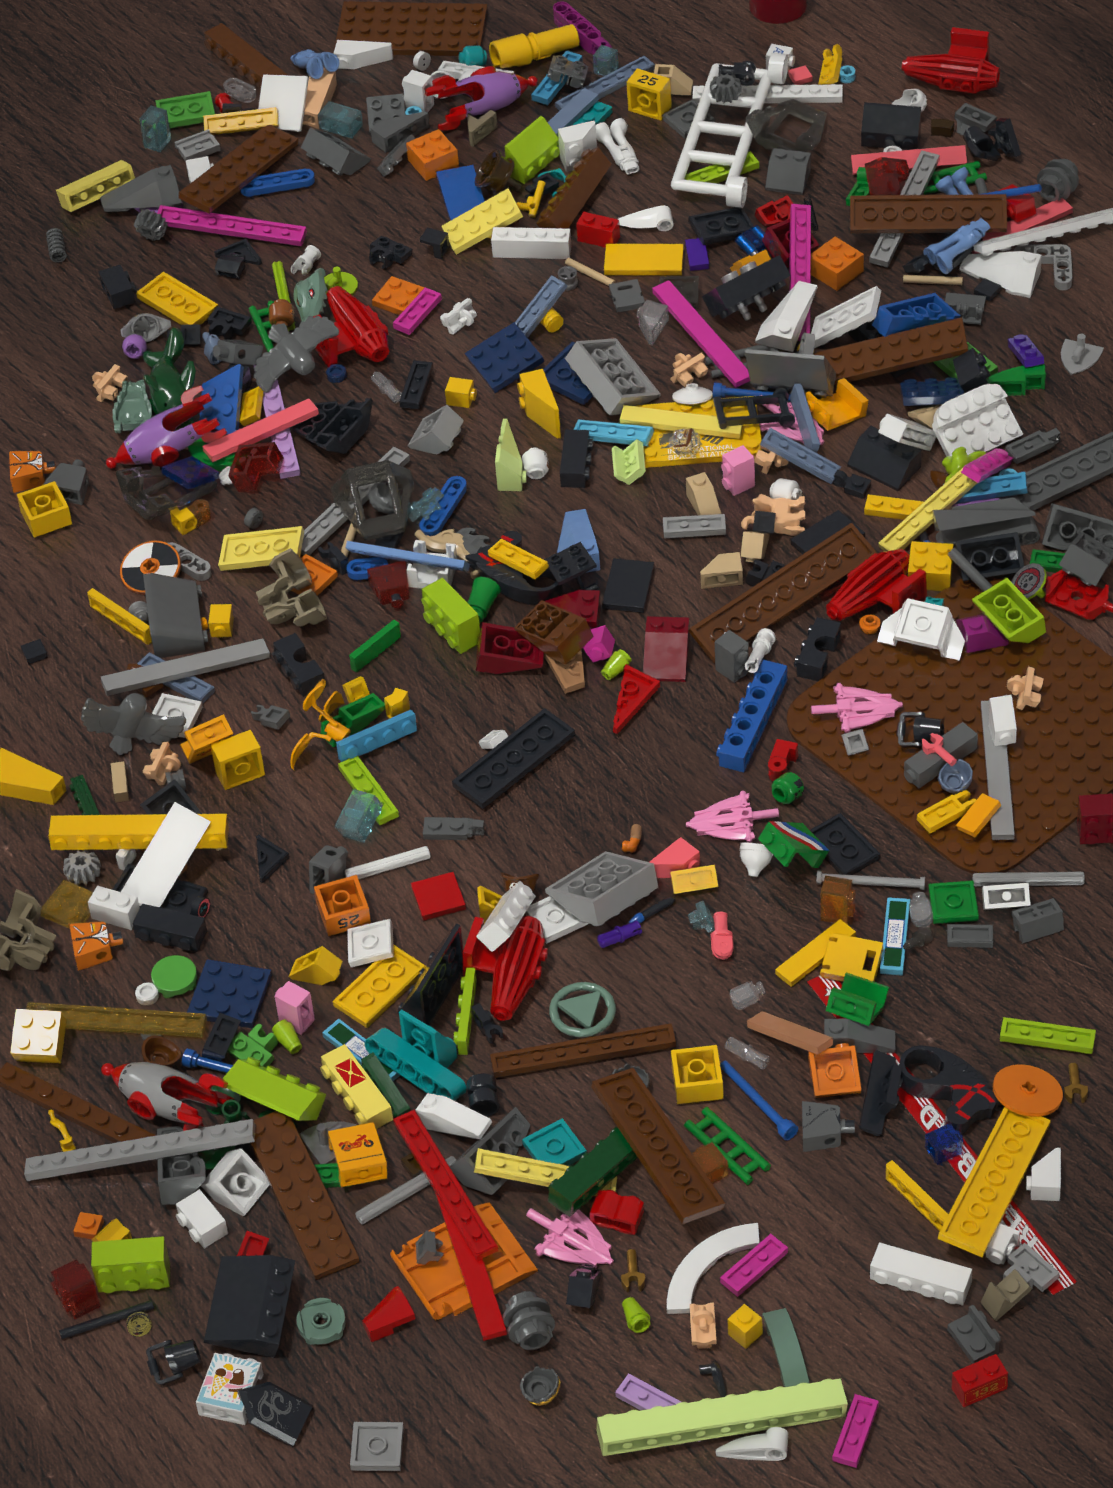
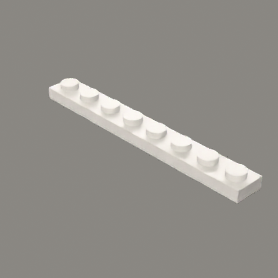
M741 85L742 92L740 96L755 97L758 85ZM770 85L765 103H842V85ZM693 86V100L698 104L705 86Z
M1113 208L977 242L974 245V251L986 256L993 254L995 250L1007 251L1011 249V246H1026L1030 241L1042 242L1046 240V237H1061L1066 232L1077 233L1081 231V228H1096L1101 223L1112 224Z

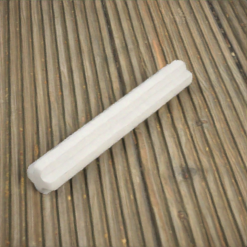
M427 846L348 868L345 870V877L357 875L358 879L423 861L430 858V851Z

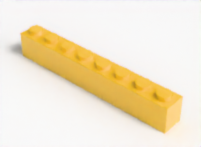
M167 814L51 816L48 835L51 850L147 849ZM198 814L211 822L195 849L227 848L229 832L227 814Z

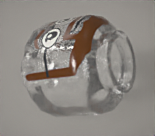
M692 428L676 429L672 437L669 438V446L677 455H691L700 448V435Z

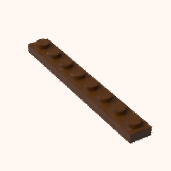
M672 1023L499 1052L490 1054L494 1077L497 1078L676 1047V1040Z
M8 1062L0 1069V1087L47 1110L52 1109L55 1114L113 1143L156 1136Z

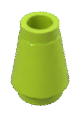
M621 649L614 651L601 671L603 677L611 680L624 671L626 664L630 666L629 663L632 661L630 656Z
M281 1020L273 1026L272 1032L278 1042L291 1054H295L302 1049L300 1040L291 1022Z
M626 1298L622 1302V1307L628 1328L635 1333L646 1331L650 1326V1315L635 1298Z

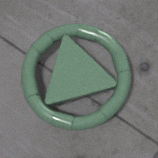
M577 982L563 987L554 995L549 1007V1015L555 1027L561 1032L574 1037H589L603 1032L610 1026L616 1013V1004L609 991L600 985L590 982ZM575 991L593 992L563 1000L567 995ZM603 997L607 1006V1014L596 1026L592 1027L600 998ZM558 1007L572 1017L577 1025L584 1026L586 1029L570 1027L564 1024L560 1019Z

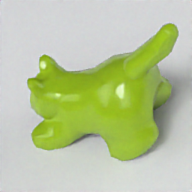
M965 447L956 448L952 452V456H947L942 461L946 473L949 474L946 477L945 483L966 464L985 455L986 452L977 451L968 455Z

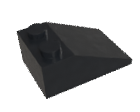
M176 779L140 804V811L143 815L168 814L174 802L196 814H202Z

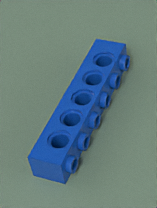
M763 660L758 670L754 672L753 682L748 683L746 696L740 700L739 711L734 713L732 717L731 728L726 729L724 742L718 746L716 756L719 757L720 767L744 773L788 680L786 665Z

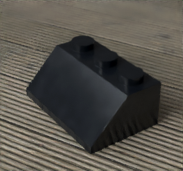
M864 102L861 146L877 148L897 146L901 150L918 149L921 137V107Z
M870 426L859 437L847 467L899 491L921 468L922 450L899 443L878 433L879 429Z
M1018 532L955 541L954 548L984 578L1016 574L1024 567ZM956 564L962 581H971L966 573Z

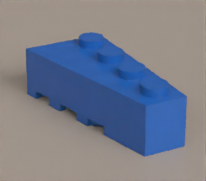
M936 293L880 306L872 326L881 335L886 337L891 334L957 319L961 315Z

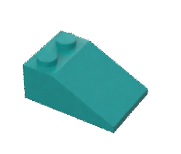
M403 1010L399 1012L402 1039L445 1068H448L456 1060V1044L451 1038L445 1037L433 1027L426 1025Z

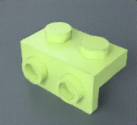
M636 439L624 450L617 446L612 448L614 476L619 481L630 485L646 472L643 442Z

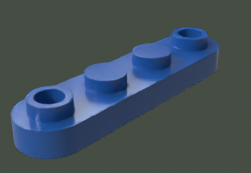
M310 169L257 176L244 186L240 192L242 195L250 197L309 187L315 182L314 172Z
M453 476L442 487L419 523V528L425 535L435 536L444 527L467 490L466 480L463 477Z

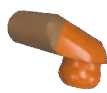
M639 824L632 825L630 841L624 840L622 842L623 852H630L631 854L636 851L642 836V827Z

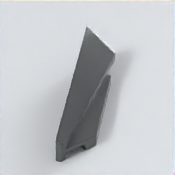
M1014 497L951 507L952 510H932L935 531L1036 515L1034 511Z

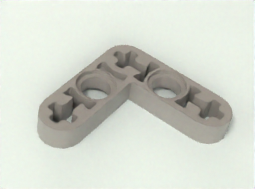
M1062 244L1026 245L1014 248V252L1046 253L1047 255L1041 256V264H1053L1055 287L1059 290L1071 288L1072 261L1069 246ZM1059 266H1066L1067 268H1066V269H1060V268H1058V267H1059Z

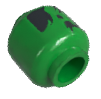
M792 772L784 773L772 783L773 797L783 804L792 803L802 796L804 792L803 781Z

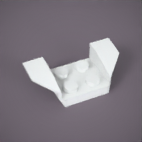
M908 598L901 609L882 622L877 642L896 646L897 640L938 649L940 650L941 657L960 661L965 643L948 607Z

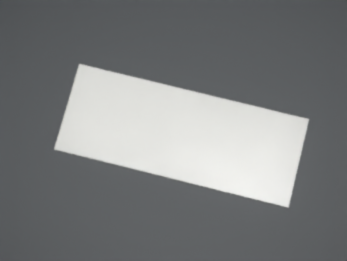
M174 802L121 893L137 897L139 906L143 903L160 907L211 821Z

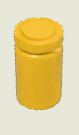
M551 307L540 323L549 332H555L560 329L564 320Z

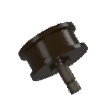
M493 150L479 167L475 177V186L478 188L484 187L491 196L498 194L506 184L519 191L521 184L510 178L514 169V160L501 156L499 150Z

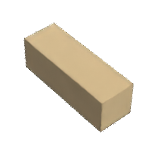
M124 761L111 763L115 802L129 801Z

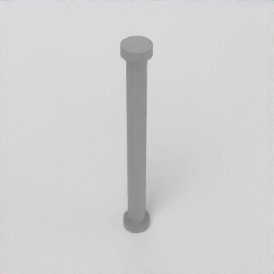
M817 871V884L819 885L823 882L925 889V877L913 879L822 874V871Z

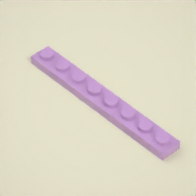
M275 380L269 392H263L262 404L265 417L285 409L278 380ZM290 428L270 436L280 478L299 476L300 469Z

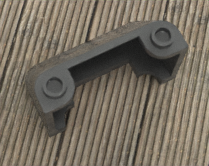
M155 573L143 574L150 633L155 656L164 658L206 651L205 643L208 642L207 630H202L198 598L202 597L201 585H196L194 580Z

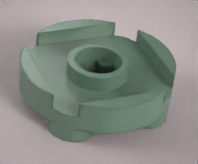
M316 1298L310 1300L304 1305L305 1308L298 1312L296 1320L298 1331L307 1344H327L343 1336V1330L346 1325L345 1313L343 1308L339 1304L332 1303L331 1299ZM318 1318H323L324 1321H327L321 1325L316 1324Z

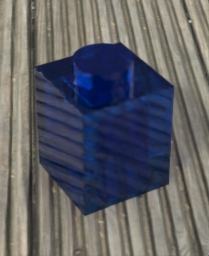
M950 1123L925 1134V1149L937 1165L962 1154L963 1137L960 1131L955 1130Z

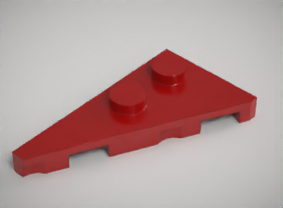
M627 664L624 666V676L621 681V691L619 692L617 711L613 721L614 733L618 734L660 688L659 680Z

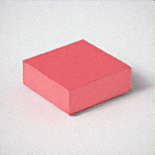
M806 65L788 70V75L794 85H802L813 81V76Z

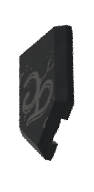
M271 1382L238 1390L237 1393L240 1401L243 1402L246 1410L248 1423L293 1447L313 1405Z

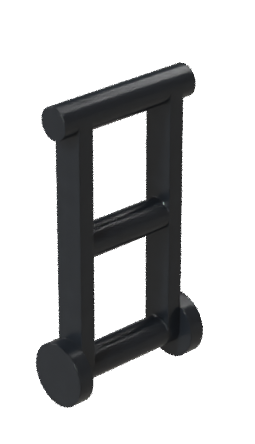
M783 388L777 389L773 395L725 399L716 396L713 398L720 429L734 425L779 422L783 427H790L795 423V416L789 412L787 405L789 392ZM779 403L781 413L757 415L755 405ZM747 406L749 416L725 417L723 407Z

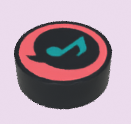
M197 896L191 905V914L205 918L210 909L209 898Z

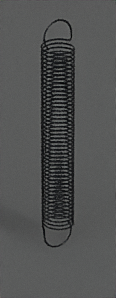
M808 196L807 198L809 199L805 200L804 204L811 206V226L817 227L815 228L817 231L818 224L812 200Z

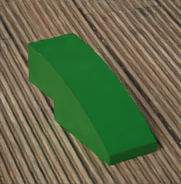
M1045 363L1026 368L1018 366L990 376V384L1000 385L1007 396L1025 395L1026 389H1045Z
M372 693L339 708V715L332 718L350 729L351 733L349 736L360 732L386 709L385 703ZM328 720L321 722L320 734L327 735L325 728L329 723ZM331 739L330 742L327 741L332 747L337 746V741Z

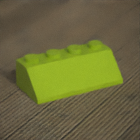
M252 1057L238 1059L223 1077L228 1082L227 1089L298 1121L317 1120L326 1097L325 1093L319 1091L320 1087L311 1083L304 1085L300 1083V1078L287 1074L286 1077L280 1074V1069L269 1065L267 1068L261 1066V1061Z

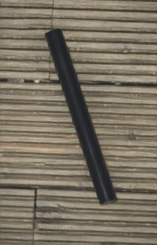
M152 1300L61 1329L59 1333L61 1339H65L153 1310L154 1306Z

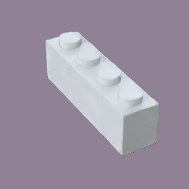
M493 227L491 243L494 258H570V229Z
M886 414L880 422L878 433L899 443L930 451L936 439L932 429L914 421Z
M521 881L516 883L502 896L476 937L491 952L511 936L536 897L532 890Z
M879 1243L870 1265V1279L880 1284L896 1286L904 1291H914L921 1293L925 1297H935L945 1300L950 1304L963 1306L972 1283V1269Z

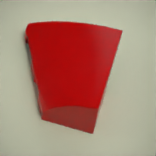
M788 195L775 202L772 200L757 208L754 216L764 226L775 225L790 219V207L793 202Z
M396 1286L362 1320V1324L370 1341L374 1342L394 1334L393 1328L415 1320V1314L400 1287Z

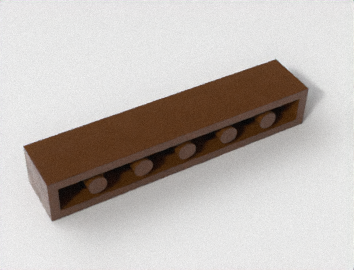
M223 23L204 32L206 48L214 52L219 59L224 60L231 68L233 67L241 76H244L252 85L257 86L260 90L263 75L288 76L287 73Z
M599 147L592 150L587 149L581 154L582 158L573 166L574 170L566 176L565 183L557 189V194L548 202L549 206L547 209L541 212V217L536 223L539 228H569L612 165Z

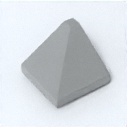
M863 729L841 735L848 756L869 750Z

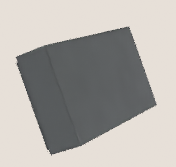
M947 924V947L993 948V925Z

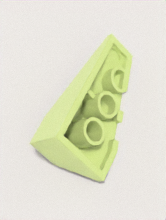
M503 419L495 458L498 491H522L523 483L527 482V471H523V463L508 420Z

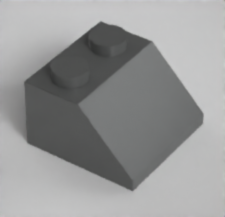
M773 148L769 160L765 190L803 195L811 172V153Z

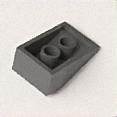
M1081 531L1069 546L1059 565L1063 567L1062 570L1066 573L1081 577L1080 580L1089 586L1092 584L1096 586L1113 561V549Z

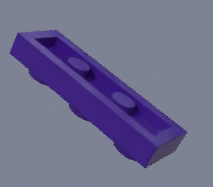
M1020 334L1008 339V347L1025 368L1044 364V356L1027 335Z

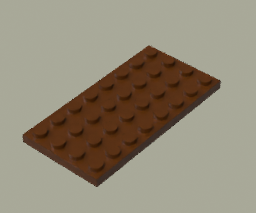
M344 1L334 50L337 40L392 43L393 55H416L418 52L424 51L430 56H459V53L462 52L465 46L482 47L488 7L487 4Z

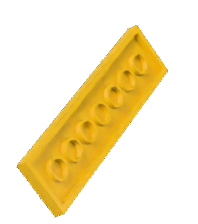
M1004 1107L938 1234L939 1240L983 1258L999 1223L1049 1128L1051 1120L1042 1116H1024Z

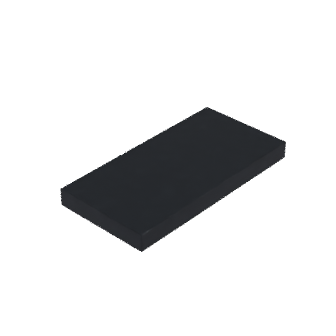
M128 863L112 890L122 891L134 871L135 865ZM176 879L160 908L191 914V905L197 896L206 897L208 890L206 887Z

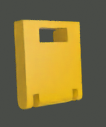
M831 933L820 976L843 982L847 972L875 982L884 949L883 942ZM867 952L869 958H874L871 971L863 970Z

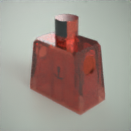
M405 560L367 569L369 586L380 604L386 605L391 603L393 608H400L404 604L403 600L410 598Z

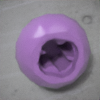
M132 334L124 339L122 348L127 357L138 359L147 350V344L142 336Z

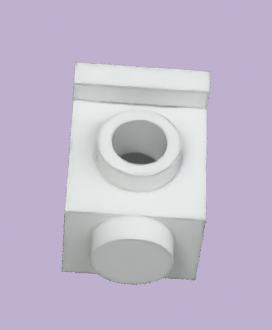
M999 1223L986 1250V1258H989L993 1263L1004 1264L1007 1257L1020 1244V1231Z

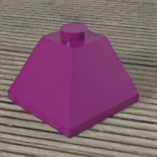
M984 614L956 619V625L965 640L964 646L967 653L1009 644L1008 639Z

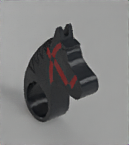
M507 531L494 544L480 547L476 554L465 555L470 568L476 569L482 577L495 581L501 588L500 593L513 600L537 605L541 600L546 601L559 597L562 594V585L558 584L548 568L539 577L550 578L555 583L549 587L537 588L528 584L533 578L488 555V550L500 539L522 549V535L517 531Z
M919 1045L907 1049L900 1058L899 1065L902 1066L901 1076L903 1077L901 1088L904 1091L917 1097L950 1101L951 1105L946 1112L944 1130L952 1136L963 1135L974 1122L986 1118L991 1119L995 1111H1003L1005 1107L995 1097L990 1083L969 1063L949 1051L937 1047ZM915 1063H923L934 1068L938 1075L931 1079H919L912 1076L906 1070V1067Z

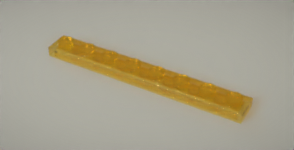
M28 1002L26 1010L61 1011L66 1018L67 1029L203 1038L207 1020L206 1014L34 1002Z

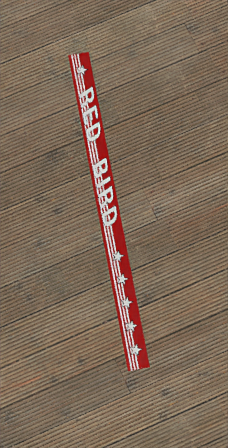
M821 976L807 981L826 1007L832 988L840 990L842 988V984L839 981ZM833 1014V1016L836 1019H847L839 1015ZM863 1053L872 1063L873 1053ZM885 1053L895 1057L896 1064L899 1065L900 1058L896 1053ZM906 1067V1070H907L912 1076H914V1075L911 1073V1071ZM900 1086L897 1092L899 1100L965 1183L978 1156L962 1136H952L945 1132L944 1122L946 1116L932 1098L913 1096L904 1091ZM1011 1200L1000 1223L1020 1231V1244L1018 1247L1016 1246V1249L1023 1243H1026L1059 1272L1060 1277L1048 1287L1052 1295L1075 1284L1077 1281L1013 1200Z

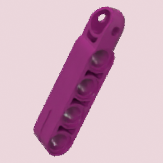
M557 2L553 5L554 23L558 27L573 24L578 32L579 45L585 51L591 53L600 61H605L612 57V46L601 36V32L566 2Z

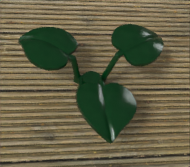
M215 1085L211 1087L213 1091L222 1092L235 1100H227L224 1104L218 1103L217 1107L204 1104L209 1113L216 1116L223 1113L224 1124L238 1122L242 1118L246 1120L251 1119L246 1112L241 1110L239 1103L242 1095L227 1088ZM276 1110L263 1111L258 1118L273 1113ZM291 1117V1119H292V1121H293V1123H294V1125H295V1127H296V1129H297L298 1125H297L296 1121ZM233 1145L198 1151L197 1153L199 1158H202L205 1162V1170H213L228 1151L236 1150Z

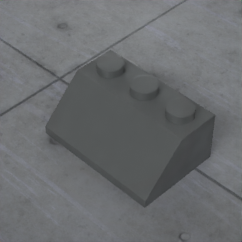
M314 128L309 129L301 146L303 150L307 151V156L313 159L318 158L320 164L328 168L331 166L333 168L332 171L341 176L343 173L352 175L371 160L370 157L334 135Z

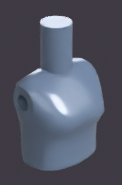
M209 332L203 333L202 337L205 341L204 354L211 364L220 363L221 360H217L213 355V347L217 345L220 339L216 335H210Z

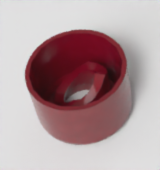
M749 0V9L752 15L763 22L771 24H783L794 21L802 16L807 7V0Z

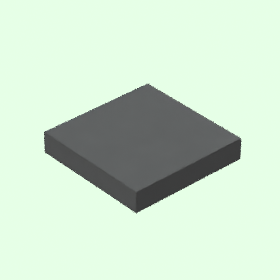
M692 99L662 114V120L685 139L689 133L698 103ZM707 113L705 121L715 122V118Z

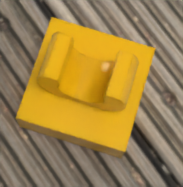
M361 676L342 685L349 704L370 695L366 682Z

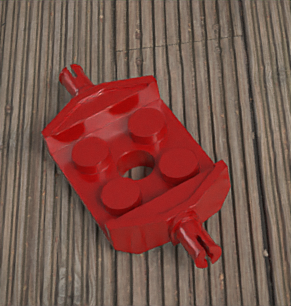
M1063 570L1046 577L1044 586L1046 588L1045 602L1088 620H1094L1102 612L1105 613L1106 610L1113 613V604L1108 601L1109 585L1106 584L1104 589L1093 584L1089 586ZM1073 597H1080V598H1082V599L1074 600V599H1072V598H1073Z

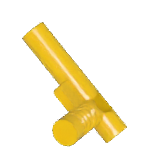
M538 181L534 197L529 196L526 203L517 202L520 210L529 211V217H536L546 184L544 181Z

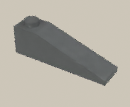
M171 165L152 169L100 197L104 212L128 211L130 208H140V211L150 207H157L158 210L160 205L169 207L182 206V201L178 198L179 189Z
M1051 503L1042 544L1061 550H1068L1071 543L1082 531L1106 546L1113 548V520Z
M516 1107L513 1108L486 1132L481 1139L476 1141L449 1166L464 1186L490 1195L494 1194L507 1179L474 1173L478 1148L516 1156L519 1147L523 1144L522 1139L526 1137L530 1128V1123Z
M181 1126L157 1129V1136L181 1132L183 1129ZM197 1152L158 1158V1185L162 1205H175L193 1194L206 1180L205 1162L202 1158H199Z

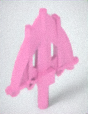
M787 402L789 412L795 416L791 402ZM762 404L774 414L781 413L780 406ZM796 417L795 423L790 426L791 428L783 427L779 422L759 424L762 432L772 428L788 438L804 444ZM812 417L820 445H823L822 435L824 430L818 425L817 420Z
M838 683L833 687L834 692L838 694L836 695V704L811 706V714L837 713V717H840L839 720L842 722L841 731L849 733L852 729L871 725L884 718L894 717L895 711L903 707V704L892 699L891 694H880L861 688L844 687L841 683Z
M741 791L738 796L720 801L705 810L694 812L695 817L686 822V828L690 827L696 830L697 836L710 835L723 839L746 840L747 843H751L755 839L754 833L751 832L754 825L753 820L779 817L778 808L752 812L750 803L747 802L749 800V793L746 794L745 791Z
M532 1208L527 1212L526 1216L549 1230V1235L546 1234L544 1236L543 1244L539 1243L534 1248L537 1256L540 1257L544 1254L565 1262L592 1264L596 1268L597 1264H613L614 1260L609 1253L611 1245L604 1241L599 1230L580 1209L570 1217L562 1214L561 1220L556 1218L554 1221ZM574 1231H580L581 1233L587 1236V1239H585L584 1237H582ZM564 1242L578 1250H572L571 1248L565 1246Z

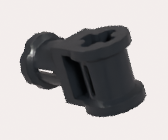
M752 61L734 62V66L719 64L718 77L720 74L726 75L727 73L730 76L735 75L736 78L740 79L742 85L749 86L755 81L756 65Z

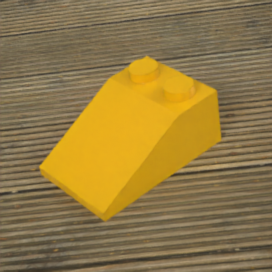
M543 369L519 374L520 383H517V387L521 395L518 398L520 408L525 409L527 417L557 439L561 438L559 408Z

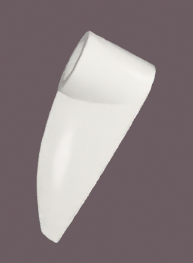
M665 205L638 211L618 219L621 226L632 228L657 227L660 231H668L674 225L671 210Z
M772 1427L764 1434L742 1437L717 1448L716 1456L747 1460H783L787 1457L789 1433L781 1427Z

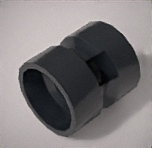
M486 1073L471 1076L466 1082L470 1109L486 1117L496 1114L500 1109L499 1098L496 1093V1078Z

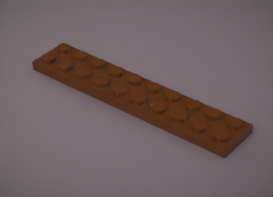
M850 523L689 629V633L715 664V641L728 630L745 641H750L757 636L761 629L770 628L846 578L847 574L862 564L864 560L874 553H878L854 524Z

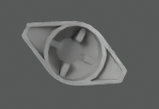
M149 313L138 314L121 328V336L126 338L129 335L137 334L142 336L146 342H149L171 327V321Z

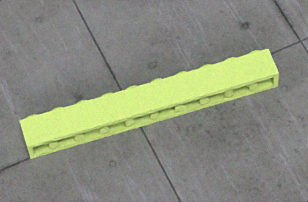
M841 1378L834 1380L825 1379L821 1382L809 1384L800 1383L797 1386H780L772 1390H755L747 1394H730L722 1398H705L697 1402H680L672 1406H655L647 1410H631L622 1414H606L602 1417H597V1435L602 1456L768 1430L772 1427H787L846 1417L848 1403Z

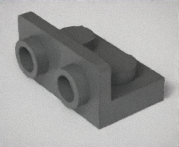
M974 1305L969 1306L967 1315L948 1324L947 1330L972 1364L999 1353V1342L1001 1339L998 1332L994 1328H990L984 1313L981 1310L978 1311Z

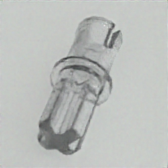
M374 372L371 380L380 388V392L386 394L393 403H398L402 392L380 372Z
M729 1037L725 1043L726 1050L741 1057L742 1061L745 1062L747 1060L762 1070L767 1066L764 1062H769L770 1060L768 1055L755 1050L753 1045H746L733 1037Z

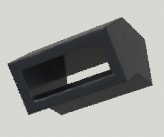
M222 254L215 266L216 274L240 279L241 273L245 269V258Z

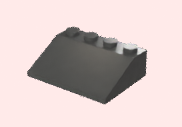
M745 349L750 383L756 391L768 392V390L776 391L783 388L791 392L794 384H801L805 395L809 391L819 398L833 396L836 372L825 356Z

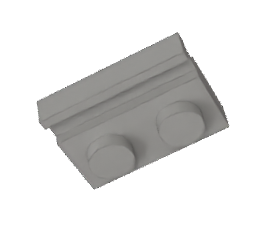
M208 129L176 141L175 148L179 150L184 160H190L220 151V144L210 134Z

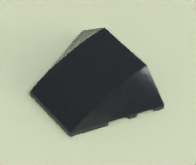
M366 398L365 402H355V399L345 404H338L337 401L315 403L314 405L318 408L319 414L294 425L292 429L301 437L327 451L346 454L368 430L373 400L372 398Z

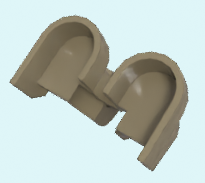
M291 548L274 556L269 566L275 571L279 579L275 583L256 592L259 605L264 607V617L271 624H280L295 616L296 618H294L293 623L298 627L308 623L316 625L326 620V611L317 594L312 589L291 599L287 595L293 588L301 590L312 584L311 576L302 559Z
M18 889L15 891L12 908L6 922H0V933L12 938L19 935L22 939L19 943L9 940V938L0 934V969L10 971L16 962L26 969L37 970L42 962L46 963L48 952L54 949L56 935L36 926L42 907L35 897Z

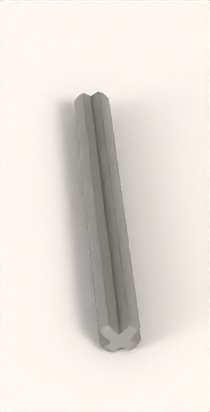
M1084 872L974 873L972 881H974V886L1029 883V886L1083 885L1085 877Z
M453 1156L445 1159L449 1166L456 1160ZM421 1173L355 1213L357 1220L360 1224L368 1222L430 1185V1182L425 1174Z

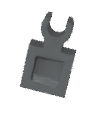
M257 705L258 712L251 711L254 720H260L261 725L274 729H279L290 717L289 710L273 705L269 709L264 708L262 705Z

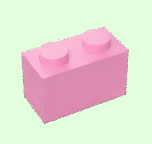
M744 445L722 455V484L726 490H729L735 496L755 486L754 457Z
M290 981L277 990L275 1002L279 1021L287 1020L291 1022L296 1033L302 1035L315 1020L310 992Z

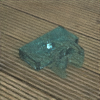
M438 488L427 489L418 502L413 501L407 506V511L404 514L410 521L414 522L420 516L427 520L432 512L441 509L438 501L444 495Z

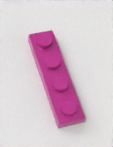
M995 448L966 464L961 473L979 483L1010 466L1013 458L1005 450Z

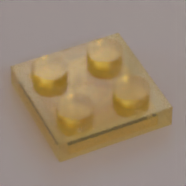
M63 880L42 906L40 916L69 929V924L84 923L90 916L88 901L93 892Z

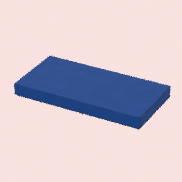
M473 165L436 172L450 221L485 202L481 188L475 186L476 172Z

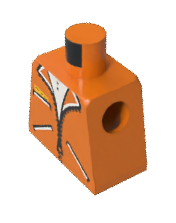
M10 451V480L13 493L44 485L45 474H51L56 468L55 461L44 462L42 452Z
M105 922L69 924L78 971L111 960V947L124 944L121 931L108 934Z

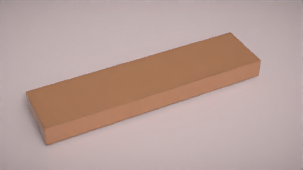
M763 1011L747 1020L749 1029L817 1055L833 1045V1038Z

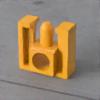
M764 250L733 263L730 269L732 272L737 271L740 276L741 272L739 269L744 265L755 261L757 266L771 259L767 250Z

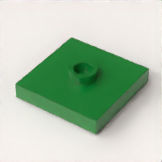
M974 881L928 884L933 924L979 920Z

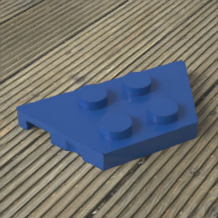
M237 364L202 384L204 390L201 396L209 393L212 401L203 405L205 409L200 412L199 421L205 418L208 421L217 418L220 425L214 429L218 431L225 428L227 435L239 430L244 369L241 364Z

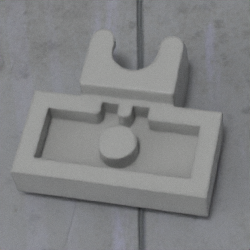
M1023 1243L1007 1257L1011 1267L1003 1275L1004 1279L1016 1269L1032 1288L1035 1285L1041 1292L1060 1277L1059 1272L1026 1243Z

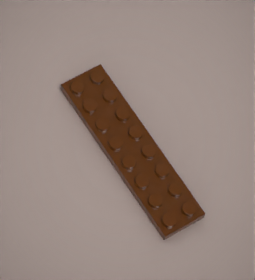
M267 125L179 192L178 198L210 214L298 145V138L275 126Z
M1006 194L850 196V234L955 233L961 226L970 225L971 221L976 222L980 218L990 225V229L986 232H1007Z
M961 317L891 334L886 337L882 336L816 352L813 355L826 357L836 372L835 385H837L838 380L843 378L851 382L960 356L969 351L964 322Z
M634 1068L592 1081L591 1088L682 1224L724 1209L725 1202Z
M275 1111L255 1119V1142H250V1145L315 1280L359 1263V1256L291 1117Z

